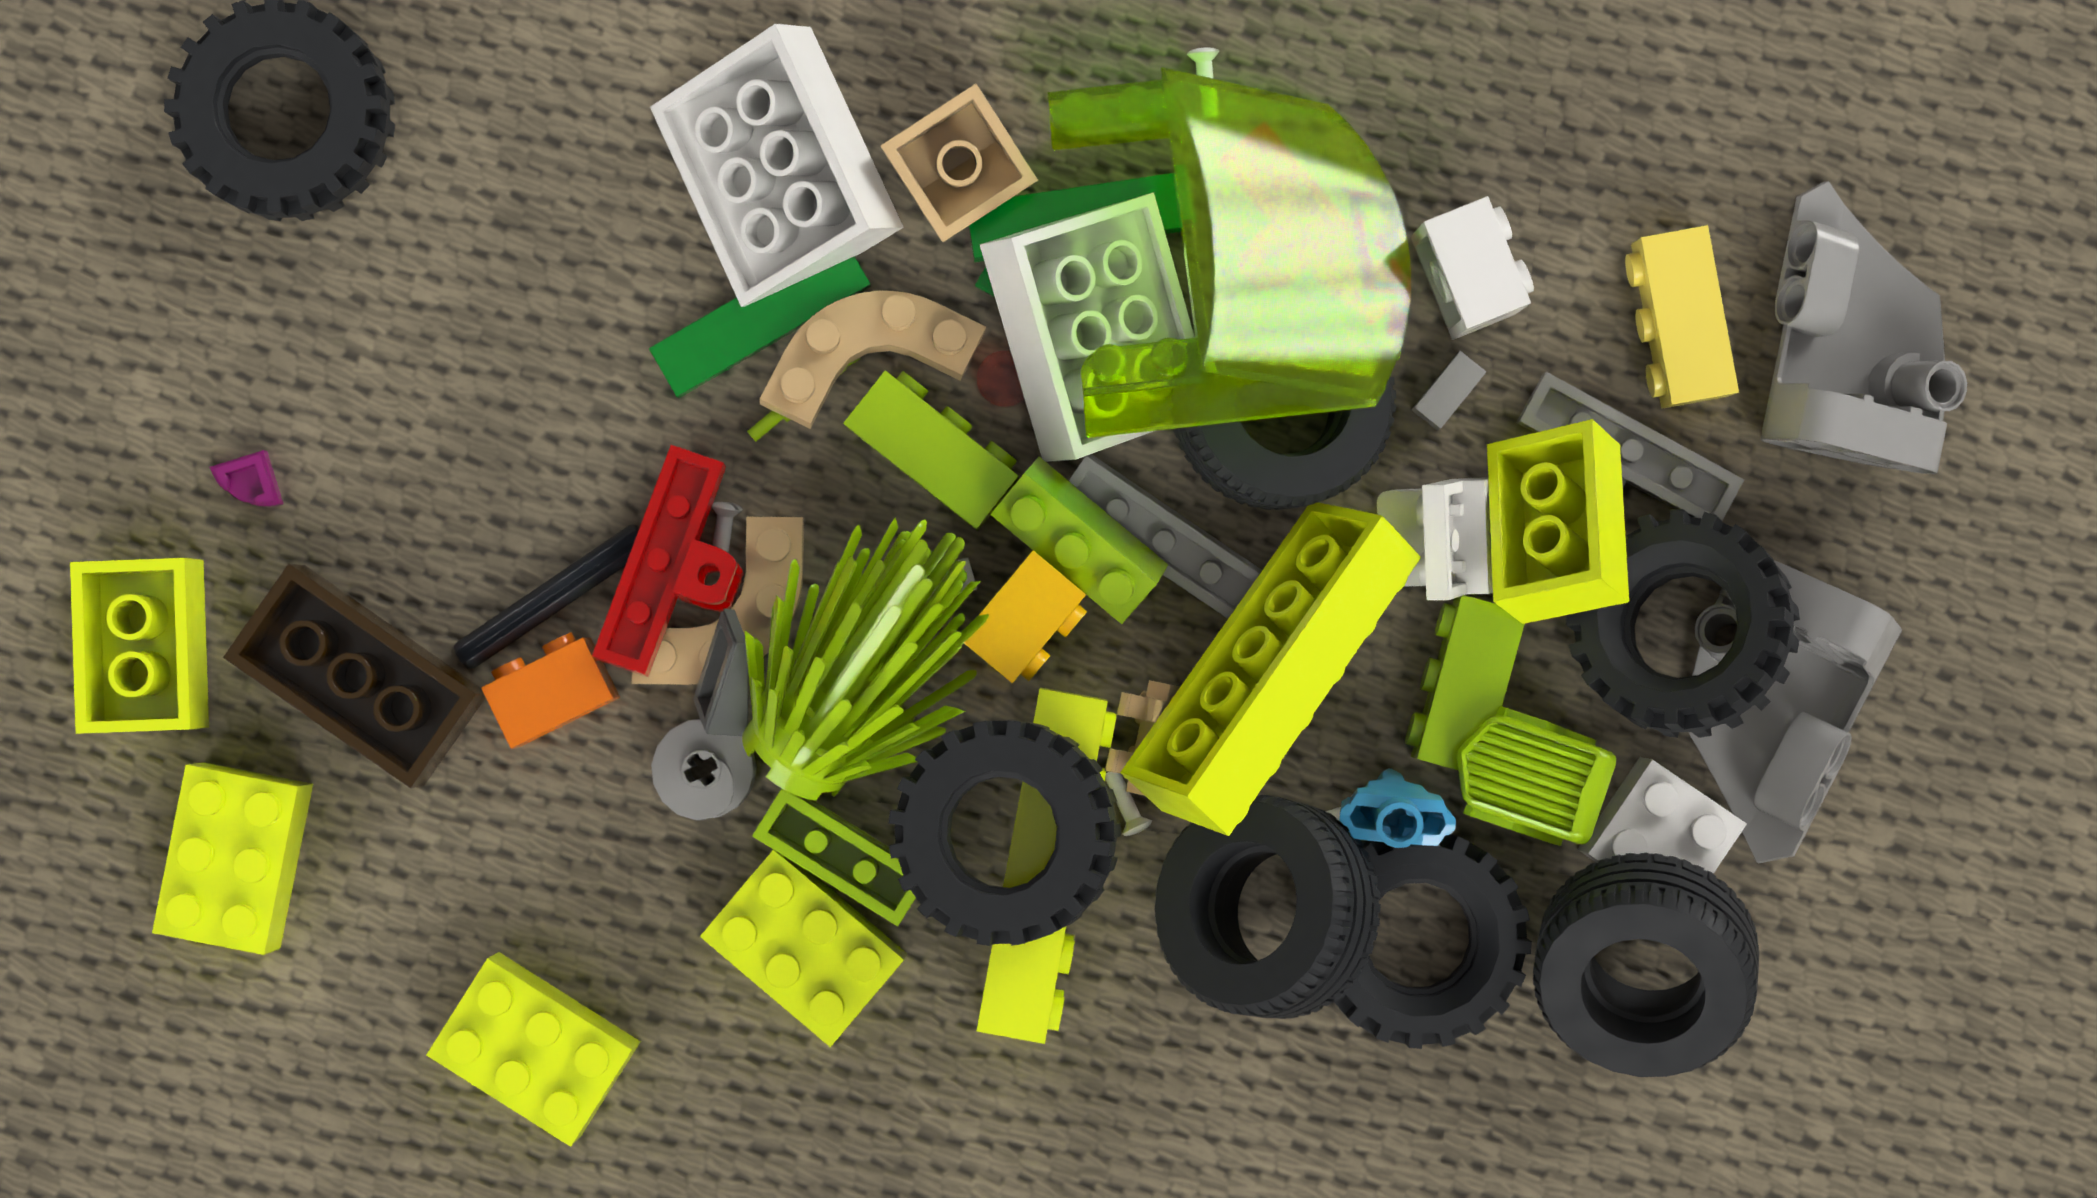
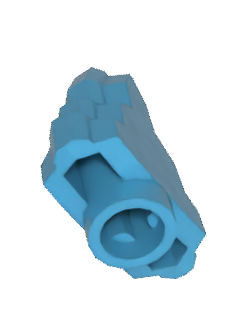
M1390 768L1381 772L1377 780L1369 781L1365 787L1357 788L1352 797H1347L1341 801L1339 820L1344 826L1348 827L1350 835L1354 839L1384 842L1388 846L1395 848H1404L1412 844L1438 846L1445 835L1455 831L1456 818L1445 806L1444 800L1440 795L1428 793L1423 786L1405 781L1401 773Z

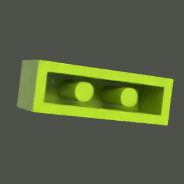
M885 370L843 424L978 531L989 518L992 511L1019 480V475L1011 470L1017 461L993 441H990L983 448L967 434L973 426L950 407L946 406L939 413L923 399L929 391L910 375L902 371L895 378Z
M1038 457L990 514L1121 624L1124 623L1157 585L1168 567V564L1041 457Z
M1463 595L1454 598L1452 605L1447 603L1442 605L1435 629V635L1443 637L1438 659L1428 658L1420 684V690L1428 692L1423 714L1413 713L1406 734L1405 744L1414 746L1411 754L1412 758L1458 770L1457 750L1487 719L1496 716L1499 706L1503 705L1525 624L1519 622L1497 604Z
M781 788L752 837L896 926H899L916 899L911 890H903L898 880L903 877L898 858L891 859L890 850L887 845L814 800L796 796Z

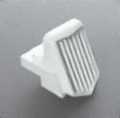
M1488 477L1449 479L1422 485L1420 489L1390 490L1379 495L1377 498V514L1382 515L1421 557L1408 576L1405 586H1426L1427 600H1451L1466 594L1493 593Z

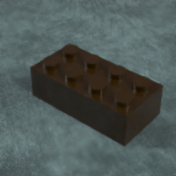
M288 564L223 656L228 662L409 788L424 786L486 698L481 687L306 565Z

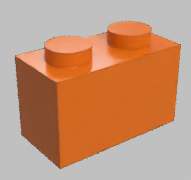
M572 632L543 645L542 649L546 656L528 665H525L522 657L491 671L495 681L481 687L511 749L528 744L620 698L604 663L592 657L595 645L591 637H582L576 640Z

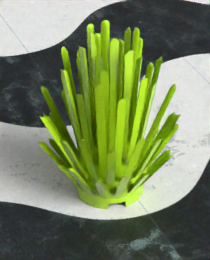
M895 517L862 575V571L869 559L870 549H862L856 561L853 559V554L862 536L860 525H857L851 534L840 562L838 561L813 620L812 616L819 593V585L815 583L809 587L793 650L788 647L800 567L796 559L792 560L789 568L785 600H781L776 595L772 607L766 688L763 645L757 638L754 639L752 635L745 631L753 718L742 734V742L748 757L756 751L760 758L771 768L766 778L785 791L805 799L816 801L821 793L832 792V796L835 797L847 781L917 763L916 757L909 753L893 755L942 736L946 732V728L938 727L937 725L966 712L955 707L943 706L913 722L915 716L973 680L977 675L976 670L964 672L904 711L901 708L919 688L962 648L961 645L989 617V614L978 615L962 632H959L957 630L965 620V615L960 613L925 648L981 582L970 581L961 592L963 584L967 580V572L963 570L966 561H956V559L965 547L963 538L956 537L953 533H946L931 553L927 542L920 540L926 531L927 520L924 519L916 525L912 533L902 531L896 538L884 561H882L881 559L898 529Z

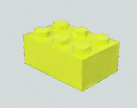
M1593 419L1487 444L1493 602L1522 624L1628 603L1629 587L1620 444Z
M164 558L70 562L76 734L209 728L204 560Z
M205 762L185 765L152 933L261 955L280 949L313 784Z
M772 850L700 935L705 942L829 1047L841 1036L901 965L907 955L903 949L817 876L775 850Z
M498 952L486 959L426 1056L571 1147L582 1136L641 1041Z

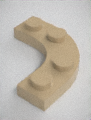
M871 291L848 296L826 306L801 326L779 360L760 397V405L811 429L835 380L847 365L868 353L891 351L910 356L961 381L982 340L986 326L937 302L911 293Z
M746 517V573L741 595L731 609L735 610L744 635L745 631H747L754 639L757 638L763 645V657L769 653L772 607L776 595L781 600H785L789 568L793 559L797 560L800 570L792 620L799 605L803 584V517ZM718 620L709 625L693 628H667L649 677L632 672V684H698Z

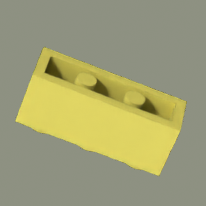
M1708 225L1639 238L1631 244L1632 253L1626 254L1625 266L1630 286H1639L1643 308L1636 310L1635 318L1641 342H1649L1653 364L1646 365V380L1651 397H1659L1661 409L1728 397L1739 393Z

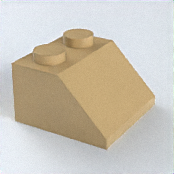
M974 84L881 145L883 153L942 242L948 240L1038 181L977 84Z

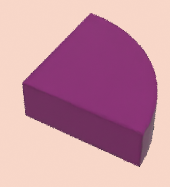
M262 450L210 467L219 486L236 499L261 507H273L284 504L267 451Z

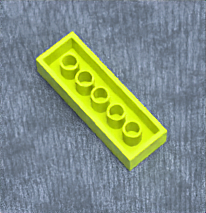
M1320 502L1308 505L1120 773L1161 811L1230 836L1237 824L1245 818L1250 805L1268 779L1278 770L1281 760L1301 731L1309 725L1314 712L1332 686L1343 676L1345 667L1365 638L1374 631L1377 621L1396 593L1405 586L1408 576L1421 559L1420 555L1382 515Z
M1040 687L1033 723L1050 727V730L1064 737H1070L1080 744L1078 748L1089 759L1097 761L1100 746L1111 748L1117 714L1106 711L1108 703L1106 699ZM1102 768L1100 774L1105 782L1106 771L1105 768ZM1023 781L1003 887L1008 888L1028 883L1045 869L1055 850L1057 826L1051 806L1036 788ZM1066 927L1051 935L1025 944L1011 946V944L992 945L976 1031L1045 1044L1048 1029L1059 1031L1065 997L1064 990L1055 989L1058 973L1069 974L1075 935L1065 933Z

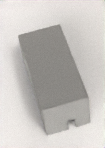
M1459 351L1411 410L1438 431L1477 385L1486 371L1462 351Z

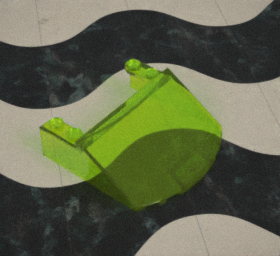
M1161 67V80L1047 92L1051 144L1054 150L1168 138L1195 338L1179 340L1164 338L1157 342L1124 346L1106 344L1090 354L1084 361L1081 369L1086 437H1102L1376 407L1386 390L1387 381L1391 376L1396 361L1400 358L1407 329L1411 302L1409 244L1402 214L1394 192L1380 164L1364 140L1329 104Z

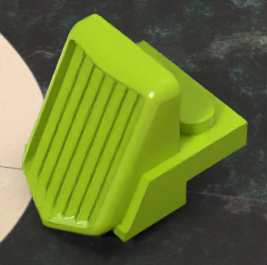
M1499 706L1497 715L1487 719L1457 750L1461 794L1463 800L1467 803L1463 814L1558 846L1562 845L1563 839L1577 844H1586L1592 837L1616 766V756L1608 750L1595 746L1597 741L1595 739L1551 722Z

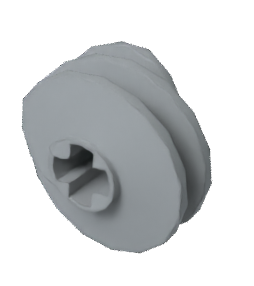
M700 718L685 721L669 730L657 745L651 764L653 785L662 802L677 815L693 820L720 817L740 806L754 786L757 769L754 752L750 757L747 756L742 736L707 734ZM697 754L703 760L713 758L717 763L718 769L711 772L715 777L711 784L705 777L696 780L692 776L690 769L697 766L693 760Z

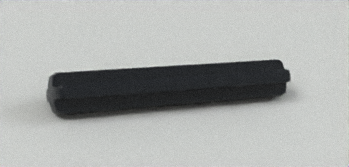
M634 524L627 526L456 642L453 648L460 662L467 669L476 668L625 567L639 527Z

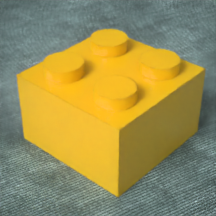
M1033 550L979 614H989V617L964 644L1011 683L1019 675L1029 682L1051 656L1043 647L1054 633L1058 631L1066 638L1087 613V610L1079 604L1086 594Z

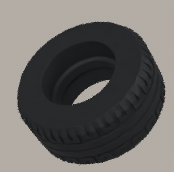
M1290 288L1268 290L1265 293L1260 292L1243 298L1207 321L1187 343L1188 347L1183 349L1180 356L1181 359L1175 368L1177 372L1173 375V388H1171L1170 397H1172L1170 411L1173 414L1171 420L1176 428L1173 431L1176 438L1178 437L1180 449L1184 450L1186 454L1184 457L1188 463L1191 462L1196 474L1200 473L1202 475L1201 479L1212 485L1216 492L1221 491L1224 497L1232 498L1240 504L1246 503L1248 507H1259L1265 510L1294 509L1312 505L1339 495L1340 492L1346 491L1351 485L1361 480V476L1366 475L1371 469L1372 464H1375L1379 459L1378 454L1383 452L1386 446L1385 441L1389 439L1391 434L1389 429L1393 426L1394 418L1392 416L1396 410V404H1394L1396 390H1393L1395 380L1390 372L1392 367L1386 361L1388 357L1386 351H1382L1380 347L1382 343L1372 335L1374 332L1370 326L1366 327L1365 321L1359 316L1356 317L1354 311L1349 307L1344 308L1343 303L1336 300L1332 301L1330 297L1324 294L1318 296L1317 292H1304L1301 289L1291 291ZM1285 348L1298 353L1316 368L1326 386L1329 399V413L1325 429L1321 437L1314 444L1300 452L1281 454L1265 449L1249 436L1238 418L1234 402V387L1237 374L1250 357L1262 350Z
M1257 795L1250 805L1247 815L1237 824L1230 836L1190 822L1189 826H1186L1181 831L1180 836H1177L1173 847L1170 848L1166 855L1157 881L1154 910L1157 937L1159 938L1160 947L1164 951L1166 962L1170 964L1171 971L1174 975H1177L1179 982L1186 986V990L1191 994H1195L1196 998L1201 1002H1206L1211 1007L1232 1014L1261 1018L1292 1019L1299 1015H1309L1311 1012L1321 1010L1323 1006L1330 1005L1334 1002L1335 998L1339 999L1344 994L1345 989H1349L1354 984V979H1358L1362 972L1361 968L1365 967L1369 961L1368 956L1372 954L1373 942L1376 941L1378 935L1377 928L1380 925L1378 914L1381 910L1379 899L1381 897L1380 891L1377 889L1378 879L1374 875L1375 868L1372 862H1369L1370 857L1367 850L1363 849V844L1359 839H1354L1350 835L1347 826H1344L1331 813L1308 804L1270 795ZM1278 854L1288 866L1294 880L1297 897L1296 912L1291 929L1282 944L1273 953L1258 960L1247 948L1240 932L1238 923L1239 899L1248 877L1255 868L1266 859Z
M1626 853V855L1612 856L1611 859L1605 858L1599 860L1598 863H1591L1586 866V869H1581L1575 873V876L1569 877L1565 881V885H1562L1556 891V894L1553 895L1550 904L1544 912L1533 968V985L1535 986L1534 992L1540 1010L1543 1011L1542 1015L1545 1021L1549 1023L1548 1026L1557 1033L1558 1038L1566 1043V1046L1589 1062L1605 1069L1637 1077H1667L1694 1071V1069L1701 1068L1706 1063L1718 1059V1056L1724 1055L1728 1048L1732 1047L1738 1038L1742 1036L1745 1027L1751 1021L1758 985V935L1748 909L1745 908L1742 900L1737 898L1734 890L1727 887V884L1721 879H1717L1716 875L1712 872L1704 870L1703 867L1693 865L1685 859L1663 856V854ZM1633 939L1653 940L1669 945L1683 953L1696 966L1699 972L1687 982L1673 988L1643 990L1625 985L1611 977L1602 969L1594 956L1604 948L1620 941Z

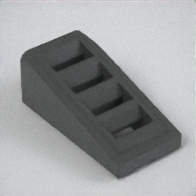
M724 609L723 613L721 612L693 698L704 730H706L707 734L742 736L748 725V664L745 635L734 609Z

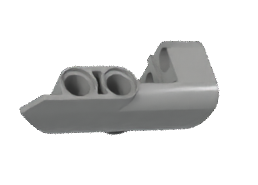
M1829 181L1822 182L1796 197L1775 300L1776 319L1784 325L1760 440L1793 450L1866 465L1921 474H1937L1947 423L1943 421L1944 412L1956 409L1963 402L1967 392L1965 372L1953 361H1945L1940 295L1915 277L1889 254L1845 206Z
M1775 560L1774 562L1785 574L1792 587L1789 589L1792 601L1798 606L1800 620L1794 621L1793 634L1800 640L1798 652H1789L1784 667L1790 674L1785 684L1775 681L1765 694L1771 702L1762 711L1754 705L1742 713L1740 716L1744 723L1733 729L1726 724H1721L1711 728L1712 736L1698 738L1692 732H1688L1732 813L1747 823L1742 833L1758 864L1795 856L1847 756L1852 739L1849 731L1902 632L1901 627L1894 618L1876 605ZM1723 588L1715 605L1703 610L1697 618L1695 637L1700 647L1692 676L1699 675L1716 666L1732 646L1733 642L1726 646L1715 645L1716 634L1722 627L1729 624L1737 625L1735 605L1727 591Z

